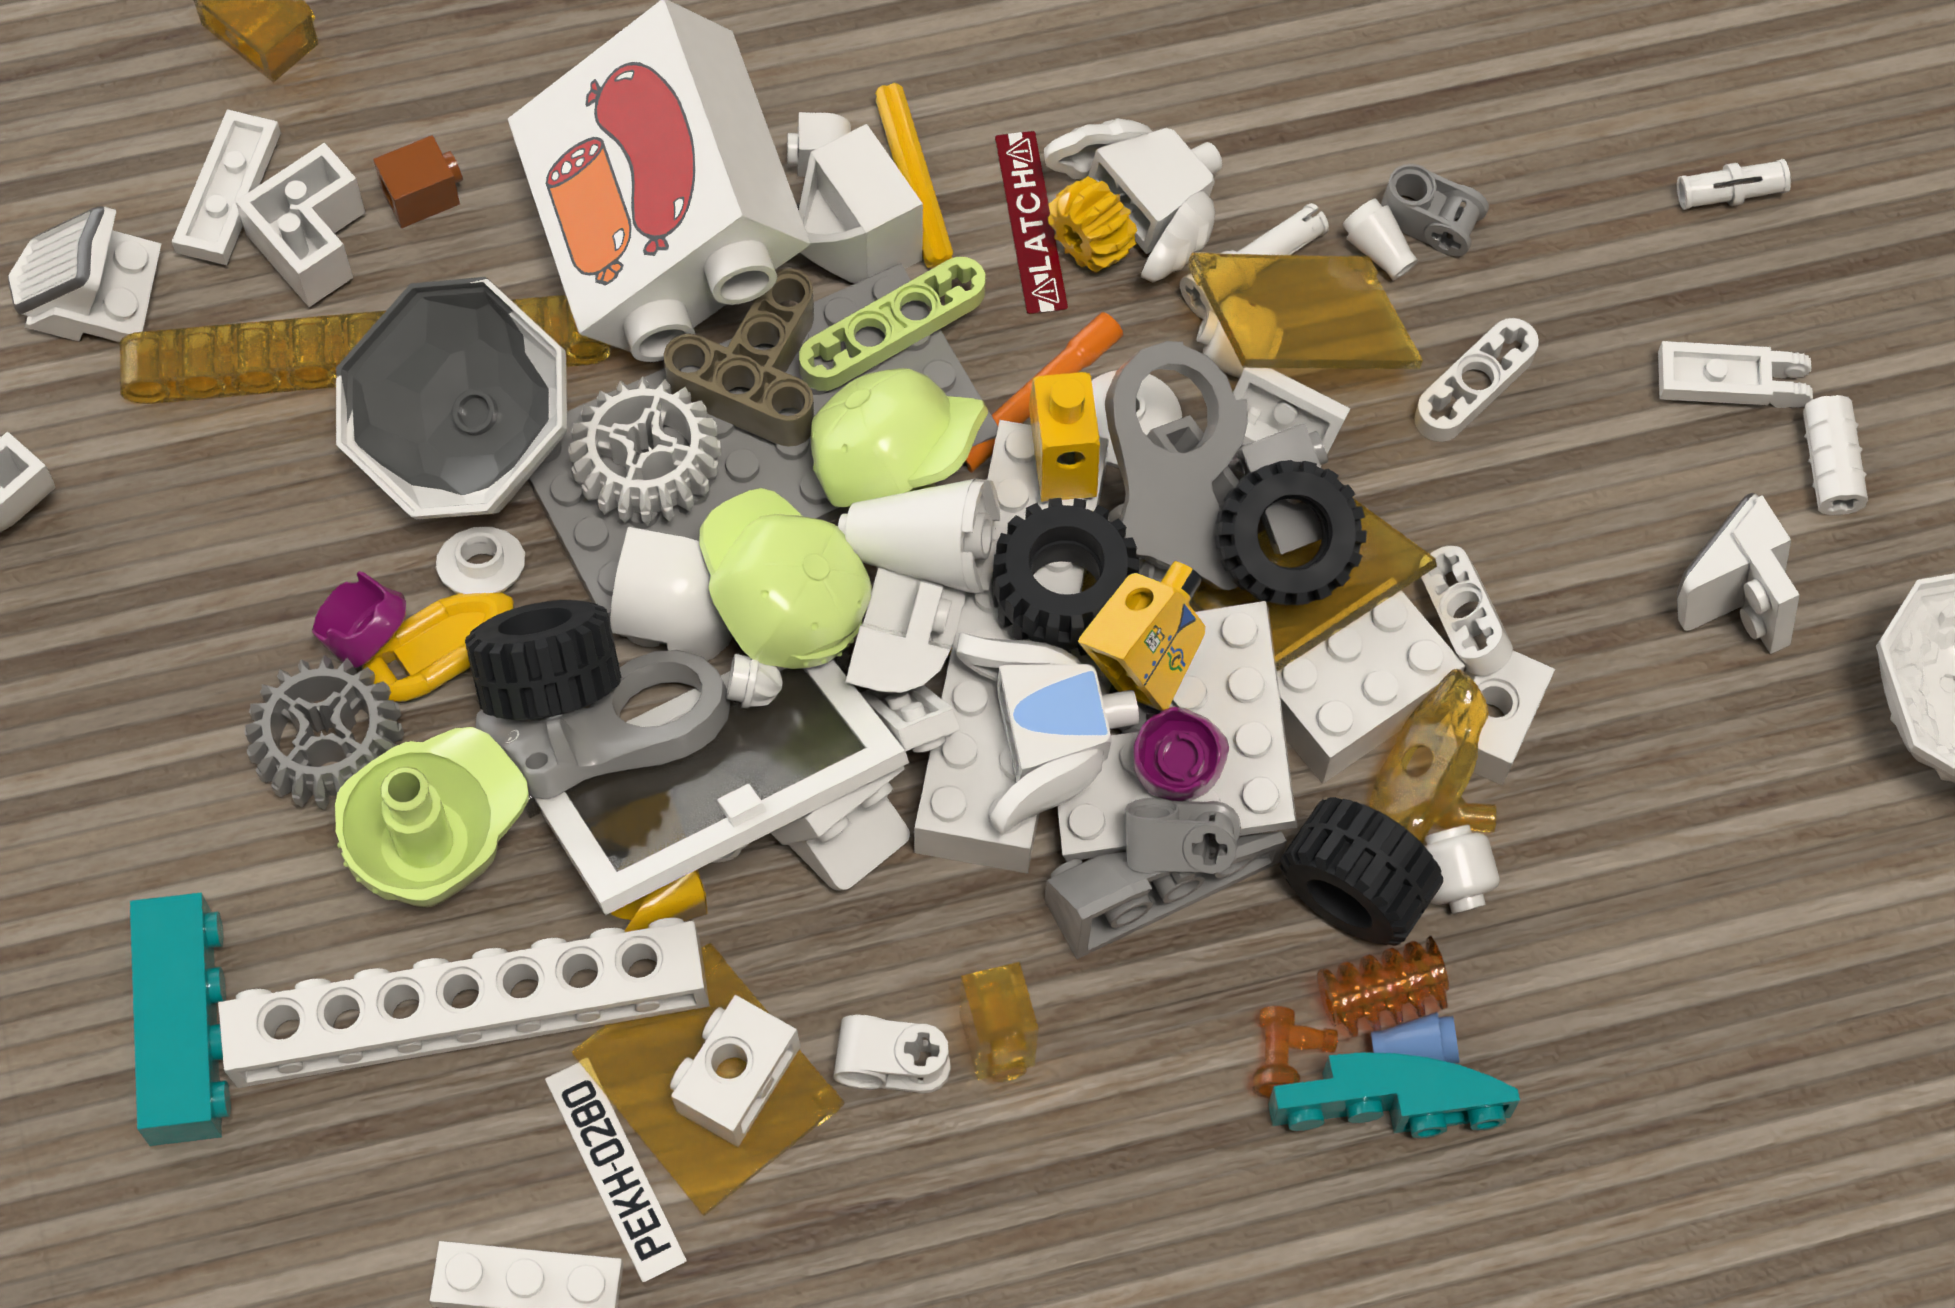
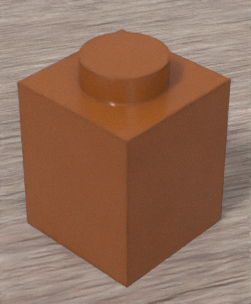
M433 135L373 159L380 188L401 229L460 205L456 183L463 181L460 168L451 151L442 154Z

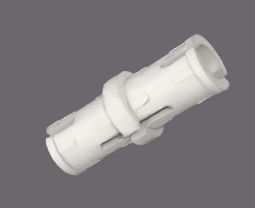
M1785 159L1740 167L1738 163L1725 164L1723 170L1692 176L1684 175L1678 177L1677 180L1678 199L1683 210L1727 202L1729 206L1742 205L1746 198L1774 193H1787L1791 187L1790 171ZM1749 180H1753V182H1754V183L1739 184V185H1734V186H1730V187H1723V188H1717V189H1715V188L1713 187V186H1718V185H1727V184H1733V183H1736V182H1743V181H1749Z

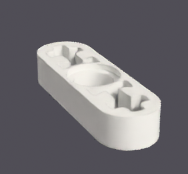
M1516 318L1504 319L1492 327L1421 395L1414 417L1418 431L1427 439L1437 442H1444L1455 438L1532 364L1539 343L1535 329L1526 321ZM1515 340L1522 344L1521 349H1511L1503 357L1500 365L1496 358L1500 355L1503 343L1511 344ZM1472 369L1481 370L1489 376L1492 384L1484 390H1474L1463 382L1462 374ZM1453 394L1457 401L1452 407L1450 417L1442 416L1437 420L1432 418V409L1441 411L1450 403Z
M1444 546L1433 551L1423 561L1420 575L1454 650L1470 673L1484 676L1497 672L1511 658L1513 647L1477 570L1466 552L1458 546ZM1453 571L1459 583L1449 587L1445 575ZM1473 601L1478 602L1476 609L1468 616L1453 618L1456 610L1463 604ZM1483 633L1488 646L1480 650L1473 637Z

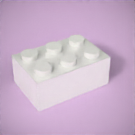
M1393 581L1275 660L1286 740L1320 782L1324 784L1455 694L1465 665Z

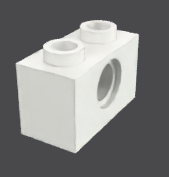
M1512 651L1511 658L1507 664L1495 673L1479 676L1470 673L1466 669L1459 686L1468 690L1462 706L1450 703L1437 734L1446 737L1440 758L1503 785L1555 669L1516 651ZM1484 704L1494 705L1503 712L1504 716L1499 718L1490 717L1481 710L1480 706Z
M734 995L726 1010L718 1007L713 1012L703 1030L702 1038L706 1040L694 1060L687 1057L680 1064L672 1078L670 1089L674 1090L671 1098L677 1113L739 1147L801 1045L796 1028ZM728 1058H740L747 1062L744 1072L736 1078L725 1079L716 1074L720 1063Z

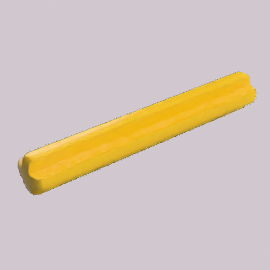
M892 83L888 86L882 85L876 90V104L894 163L923 203L922 256L925 265L933 269L941 263L952 259L953 249L903 87L898 83Z

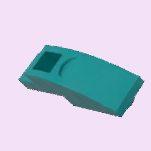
M1349 1053L1328 1056L1322 1072L1323 1080L1274 1086L1268 1105L1272 1126L1288 1124L1289 1129L1292 1131L1315 1129L1325 1123L1324 1119L1346 1116L1351 1123L1370 1122L1383 1117L1384 1111H1389L1394 1133L1411 1131V1135L1414 1138H1429L1445 1133L1447 1126L1470 1123L1472 1130H1488L1502 1126L1506 1123V1118H1511L1520 1102L1517 1088L1490 1075L1458 1064L1428 1057L1397 1053Z

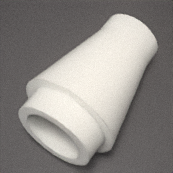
M1376 198L1372 199L1355 210L1344 221L1343 227L1349 233L1346 239L1386 271L1392 280L1403 276L1418 262V259L1411 252L1389 205L1382 206Z

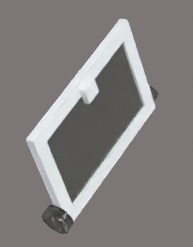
M845 649L842 652V656H837L828 663L811 668L789 669L778 667L783 684L781 691L768 705L749 707V709L741 708V702L731 700L728 720L715 739L691 755L662 765L598 775L583 780L550 799L534 798L529 794V800L524 811L529 818L541 812L600 908L607 915L908 764L909 761L905 749L854 685L845 682L851 662L849 653ZM730 671L721 675V678L726 688L728 686ZM694 688L626 723L640 727L661 726L678 720L692 710L700 699L701 692Z

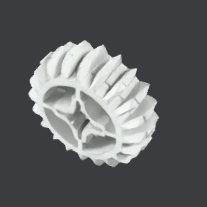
M643 376L638 383V389L628 390V387L622 381H619L616 387V396L612 397L600 390L597 396L598 407L584 405L581 411L583 422L573 423L571 433L574 442L570 443L568 448L570 461L574 463V466H572L574 480L578 484H582L585 498L588 501L598 499L599 509L604 515L618 507L619 518L624 523L631 518L634 512L641 513V519L647 526L653 518L652 513L662 511V515L668 521H671L674 516L673 506L679 505L691 511V508L694 506L692 494L706 497L709 491L708 479L716 478L719 471L716 459H719L721 455L720 441L716 437L718 434L716 422L713 418H707V408L702 400L691 403V394L687 391L686 387L672 395L671 386L666 379L660 383L657 389H649L648 381ZM663 424L672 427L682 434L690 447L678 444L677 438L664 434ZM652 439H653V445H654V449H653V450L650 448ZM648 449L649 452L642 453L641 450ZM637 452L640 454L638 462L636 457ZM601 455L612 457L613 463L625 467L627 477L624 478L612 472L600 459Z

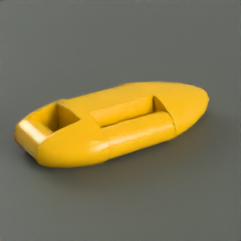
M460 593L439 599L404 620L390 641L368 663L362 665V670L368 667L374 672V684L384 681L389 686L391 694L388 700L407 702L422 697L471 667L465 644L466 636L488 619L513 609V599L504 593ZM397 660L407 677L397 680L387 664Z

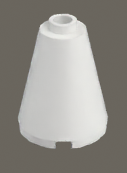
M975 478L855 502L850 506L848 514L840 516L838 528L844 533L846 541L853 548V551L858 554L862 563L972 594L984 593L983 590L989 591L992 587L994 554H996V544L998 541L997 539H992V521H1000V506L997 490L991 480Z

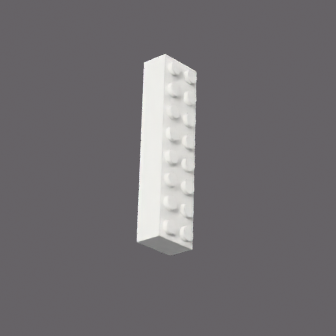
M999 420L987 480L993 481L1000 506V521H992V539L998 540L1001 533L1007 534L1008 522L1015 515L1025 520L1027 507L1038 503L1041 509L1048 508L1049 501L1041 502L1031 425ZM1099 437L1097 497L1078 498L1086 500V509L1092 511L1095 510L1100 502L1106 471L1108 438ZM1075 452L1064 453L1058 457L1057 461L1065 465L1075 464ZM1074 499L1062 500V505L1073 506ZM1061 561L1041 567L1033 576L1043 587L1052 592L1076 594L1083 590L1087 569L1072 562ZM992 585L989 591L983 590L984 593H966L941 698L953 708L960 730L946 735L945 743L930 751L914 828V853L1028 874L1039 814L1020 822L1003 835L990 818L1000 799L1017 783L996 689L997 681L972 670L956 655L958 637L961 632L983 638L1015 640L1012 638L1013 625L1004 628L998 619L999 607H994Z

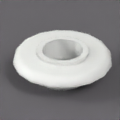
M473 527L456 533L443 544L437 554L436 570L442 583L456 594L501 593L517 582L524 569L525 551L519 540L505 530L494 527ZM478 554L493 556L490 561L482 564L467 562L472 556Z

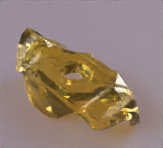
M1451 670L1408 718L1378 774L1370 799L1369 807L1380 811L1401 824L1422 844L1432 826L1441 817L1450 812L1467 787L1478 758L1479 737L1488 719L1489 713L1483 694L1472 678L1462 670ZM1421 747L1430 748L1433 755L1431 767L1425 774L1411 777L1407 772V765L1415 750Z

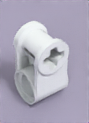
M850 1015L842 1019L833 1074L834 1080L838 1083L858 1089L883 1088L923 1094L932 1093L940 1089L947 1082L951 1072L948 1041L944 1034L935 1026L889 1021L868 1015ZM927 1051L931 1053L932 1057L927 1058L925 1066L915 1065L914 1061L919 1059L920 1052Z

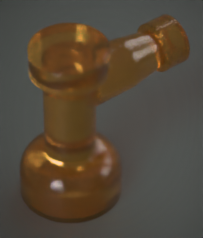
M1270 1006L1261 1009L1259 1024L1265 1028V1064L1257 1068L1253 1074V1093L1270 1099L1274 1086L1300 1083L1298 1071L1289 1065V1048L1302 1050L1321 1049L1322 1052L1335 1053L1338 1042L1337 1030L1329 1028L1319 1030L1308 1026L1295 1025V1011L1288 1007Z

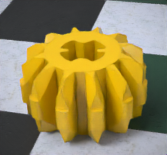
M1087 176L1081 181H1075L1067 186L1049 203L1050 215L1048 222L1056 231L1054 238L1062 243L1065 248V254L1070 253L1075 258L1077 265L1081 267L1087 266L1092 271L1098 272L1119 262L1136 245L1135 233L1137 232V227L1129 218L1131 210L1124 207L1120 201V194L1114 195L1110 191L1108 184L1104 181L1097 182L1095 179Z

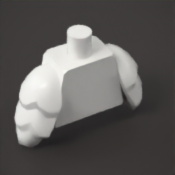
M1116 118L1115 120L1105 121L1102 124H1087L1075 128L1070 133L1053 140L1044 148L1045 163L1050 169L1066 173L1072 179H1084L1089 176L1097 182L1104 181L1108 184L1110 191L1114 195L1120 194V201L1124 207L1131 210L1129 218L1137 227L1135 241L1146 254L1150 253L1141 273V278L1150 282H1156L1172 272L1182 270L1193 254L1200 253L1209 241L1215 217L1214 202L1210 198L1215 183L1213 174L1222 168L1220 153L1212 143L1205 142L1190 149L1172 129L1164 128L1153 132L1148 126L1139 122Z

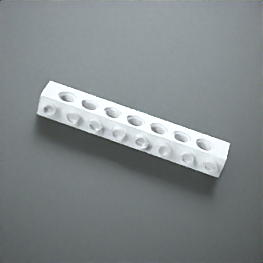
M664 918L650 923L647 929L625 932L621 928H605L593 932L589 939L566 942V940L561 938H547L534 942L531 945V949L508 952L501 948H489L474 953L472 959L449 962L446 959L432 958L415 963L413 969L390 973L386 969H367L356 973L354 979L331 983L326 979H309L297 983L295 989L275 993L266 989L242 991L236 995L234 1000L218 1002L224 1071L237 1088L710 1007L700 938L694 921L684 922L680 918ZM651 959L657 962L654 971L645 977L636 978L628 975L630 967L638 960ZM592 969L598 972L596 979L586 987L575 988L569 985L572 976L580 970ZM525 979L538 981V986L531 995L525 998L510 996L512 988L518 982ZM467 989L479 991L478 997L472 1005L461 1009L451 1006L454 997L459 992ZM409 999L419 1001L417 1010L411 1016L404 1019L392 1017L394 1009L399 1003ZM351 1009L360 1011L357 1021L352 1026L345 1029L333 1028L336 1018L342 1012ZM288 1020L300 1021L297 1031L291 1037L274 1039L275 1032L282 1023Z

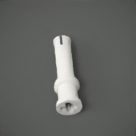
M1312 203L1307 204L1302 210L1239 251L1227 250L1219 253L1215 258L1214 264L1197 275L1193 273L1187 274L1180 280V290L1185 302L1198 317L1203 319L1208 311L1216 313L1217 306L1232 296H1244L1252 289L1255 278L1329 231V224L1324 213L1321 211L1312 218L1311 215L1318 210V207Z

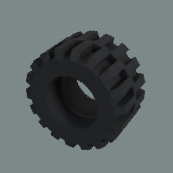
M1279 461L1248 473L1239 480L1234 489L1228 492L1224 498L1226 502L1222 511L1218 512L1216 524H1219L1218 535L1215 536L1216 548H1220L1223 558L1220 562L1224 570L1231 573L1235 579L1233 582L1241 590L1248 591L1256 599L1275 603L1276 605L1309 604V602L1322 600L1332 595L1331 592L1337 587H1343L1351 578L1349 574L1353 567L1359 566L1363 555L1359 554L1362 543H1366L1367 530H1362L1361 519L1365 518L1362 506L1357 507L1353 496L1356 494L1350 485H1343L1337 479L1339 475L1332 470H1324L1317 467V463L1309 461ZM1283 499H1296L1309 505L1318 516L1322 528V540L1317 554L1308 563L1294 568L1282 567L1271 562L1261 550L1257 535L1258 523L1263 512L1271 504Z
M1062 498L1049 499L1048 508L1041 509L1038 503H1035L1026 508L1025 520L1015 515L1008 522L1007 534L1001 533L996 544L993 564L992 599L994 607H999L998 619L1002 626L1005 628L1013 625L1012 638L1015 640L1029 639L1034 642L1046 643L1062 648L1068 653L1070 649L1078 648L1081 656L1087 655V652L1078 642L1080 636L1127 576L1134 573L1139 574V559H1136L1137 546L1133 537L1125 538L1127 527L1119 518L1109 522V510L1100 505H1097L1094 511L1086 509V500L1074 498L1073 506L1062 505ZM1061 561L1072 562L1087 569L1097 582L1089 589L1080 593L1059 594L1043 587L1033 575L1047 564Z
M554 600L521 606L488 619L474 628L465 639L480 709L483 710V713L495 716L496 718L532 720L569 713L598 701L612 692L621 682L620 678L622 677L607 609L596 603L579 600Z
M1330 797L1327 800L1322 799L1280 859V868L1287 882L1313 911L1334 926L1355 937L1386 946L1388 944L1393 946L1400 945L1401 942L1406 940L1443 884L1442 870L1427 848L1410 831L1378 810L1352 800Z

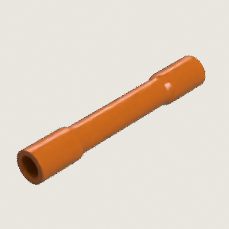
M1101 312L1067 343L1066 348L1033 378L1044 375L1079 373L1083 368L1091 366L1123 336L1120 325L1112 316ZM1033 378L992 414L997 426L999 425V420L1023 424L1030 417L1029 401ZM996 438L971 448L969 456L965 460L970 473L974 472L993 454Z

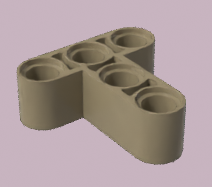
M787 268L776 271L777 280L774 286L767 293L754 300L728 347L699 335L683 334L673 338L666 345L663 355L666 379L671 386L672 395L686 387L687 391L691 394V403L702 400L707 408V414L776 444L790 447L798 446L810 438L812 420L814 418L812 390L801 379L786 373L812 327L814 321V300L812 282L808 276L800 270ZM789 300L799 303L790 307L780 305V303ZM763 343H768L775 346L769 350H759L754 348L755 346ZM693 365L700 367L695 372L686 373L680 371L685 366ZM741 386L750 389L744 394L729 392V390ZM784 408H795L800 411L791 416L778 413Z

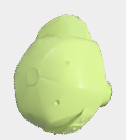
M899 368L863 375L851 381L837 392L814 416L811 427L813 471L819 479L828 501L835 507H850L855 502L935 487V482L945 480L955 473L968 458L978 430L988 415V409L983 400L947 396L927 375L911 369Z
M763 488L749 490L723 502L707 515L700 527L699 545L711 575L708 586L709 592L721 618L741 649L751 659L757 660L760 663L789 669L811 668L828 663L837 656H842V652L849 646L848 643L854 642L853 638L858 634L860 625H862V619L871 600L872 585L858 554L853 551V548L846 541L844 533L838 526L821 519L802 516L775 491Z
M474 727L454 728L424 742L410 741L397 745L351 776L342 785L339 792H337L335 831L339 840L337 846L342 848L343 851L341 853L344 859L343 865L349 868L357 882L362 883L368 890L386 900H398L413 906L427 908L440 904L468 886L493 863L497 853L498 841L519 818L529 800L528 783L519 768L501 746L488 733Z

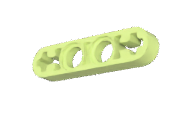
M968 257L949 259L809 338L803 343L799 351V368L803 381L809 387L818 391H829L838 388L971 312L982 303L985 297V272L982 266L977 261ZM958 278L962 283H967L971 280V289L965 291L960 286L952 288V279ZM945 295V305L943 306L939 298ZM921 301L930 307L931 312L924 319L910 320L902 315L900 310L907 302ZM867 326L876 327L884 332L885 339L879 345L866 347L856 341L855 335L861 328ZM841 341H844L846 349L841 352ZM821 356L825 361L833 359V368L827 370L822 364L815 366L814 358Z

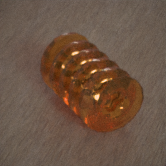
M1432 936L1427 937L1425 949L1416 941L1405 944L1403 956L1394 948L1384 950L1381 956V964L1370 954L1360 958L1359 971L1348 961L1338 965L1337 977L1326 968L1317 971L1318 988L1322 1004L1331 1024L1334 1027L1342 1024L1351 1038L1359 1036V1018L1364 1017L1374 1031L1380 1030L1381 1012L1385 1010L1396 1025L1403 1023L1404 1004L1409 1003L1418 1017L1426 1015L1425 998L1430 996L1441 1011L1448 1008L1447 991L1449 990V980L1441 952Z

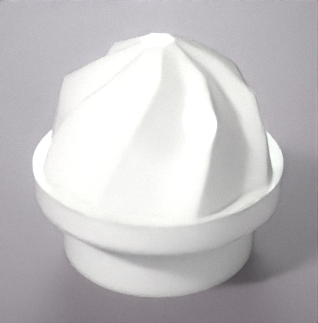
M734 654L726 699L741 702V708L745 709L768 705L782 689L783 682L778 667L765 665L751 659L749 656Z

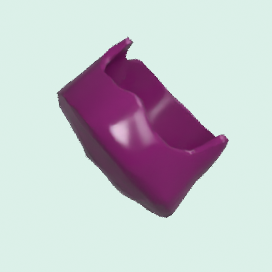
M361 571L357 572L358 582H344L332 591L318 609L312 628V633L326 649L342 663L348 658L354 668L368 663L390 641L406 617V600L401 592L383 586Z
M1169 707L1161 713L1150 717L1140 728L1134 743L1135 774L1143 787L1157 798L1170 801H1192L1208 793L1220 778L1228 757V740L1208 718L1189 709Z

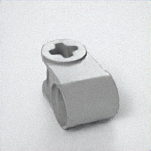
M1405 164L1393 171L1381 202L1382 206L1389 205L1402 233L1427 243L1439 252L1450 256H1461L1467 253L1471 246L1470 234L1476 222L1482 220L1489 210V204L1480 192L1471 187L1452 182L1416 164ZM1405 195L1411 197L1415 201L1405 200L1401 196ZM1462 202L1466 203L1465 208L1460 206ZM1447 234H1452V238L1448 239Z
M1144 798L1129 803L1125 808L1127 866L1134 871L1147 874L1163 872L1214 874L1229 868L1235 860L1236 842L1239 839L1241 823L1238 814L1226 803L1218 801H1170L1162 798ZM1211 815H1215L1214 822L1209 821ZM1208 833L1215 834L1216 841H1210ZM1210 853H1215L1214 859H1209Z

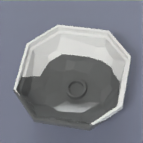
M486 277L409 284L336 367V445L406 513L416 520L499 513L567 433V367L565 349Z

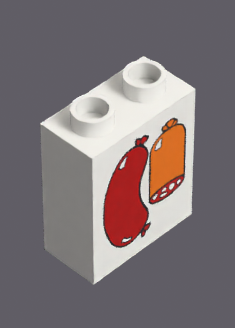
M660 0L508 118L579 334L629 351L637 360L644 362L664 360L663 354L666 345L673 338L683 334L695 335L694 327L726 304L746 303L764 295L776 283L777 274L775 270L811 245L733 31L669 0Z

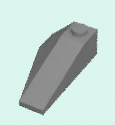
M1281 831L1239 837L1236 842L1237 851L1233 863L1224 871L1214 874L1199 872L1140 873L1127 866L1126 852L1099 855L1084 863L1081 859H1074L1062 864L1051 873V878L1046 881L1044 901L1076 959H1079L1280 863L1287 840ZM1210 853L1209 859L1212 860L1215 857V853Z

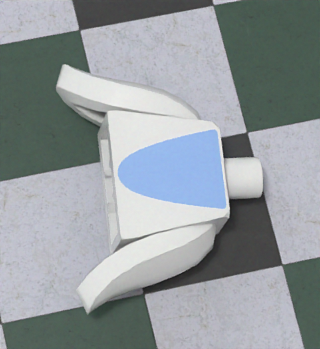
M962 632L959 633L956 648L957 657L966 666L980 675L997 681L996 689L1017 782L1000 799L990 817L1003 835L1020 822L1075 797L1094 781L1102 771V763L1108 759L1111 746L1109 729L1139 724L1137 700L1133 690L1102 695L1095 667L1089 664H1080L1078 658L1062 648L1041 642L983 638Z

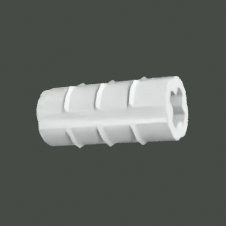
M1842 395L1822 396L1813 399L1805 404L1803 416L1806 428L1804 437L1808 441L1810 454L1808 462L1812 467L1814 479L1812 487L1815 488L1818 511L1826 515H1845L1857 512L1866 506L1868 496L1865 484L1866 473L1863 471L1861 460L1862 448L1859 446L1857 435L1859 424L1855 422L1852 400Z

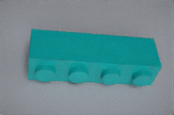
M202 892L131 900L130 923L137 1129L149 1146L222 1138L221 1118L230 1117L231 1098L227 1081H220L219 1060H223L220 1024H217L216 1003L226 1000L222 967H215L214 947L223 946V925L220 912L211 911Z

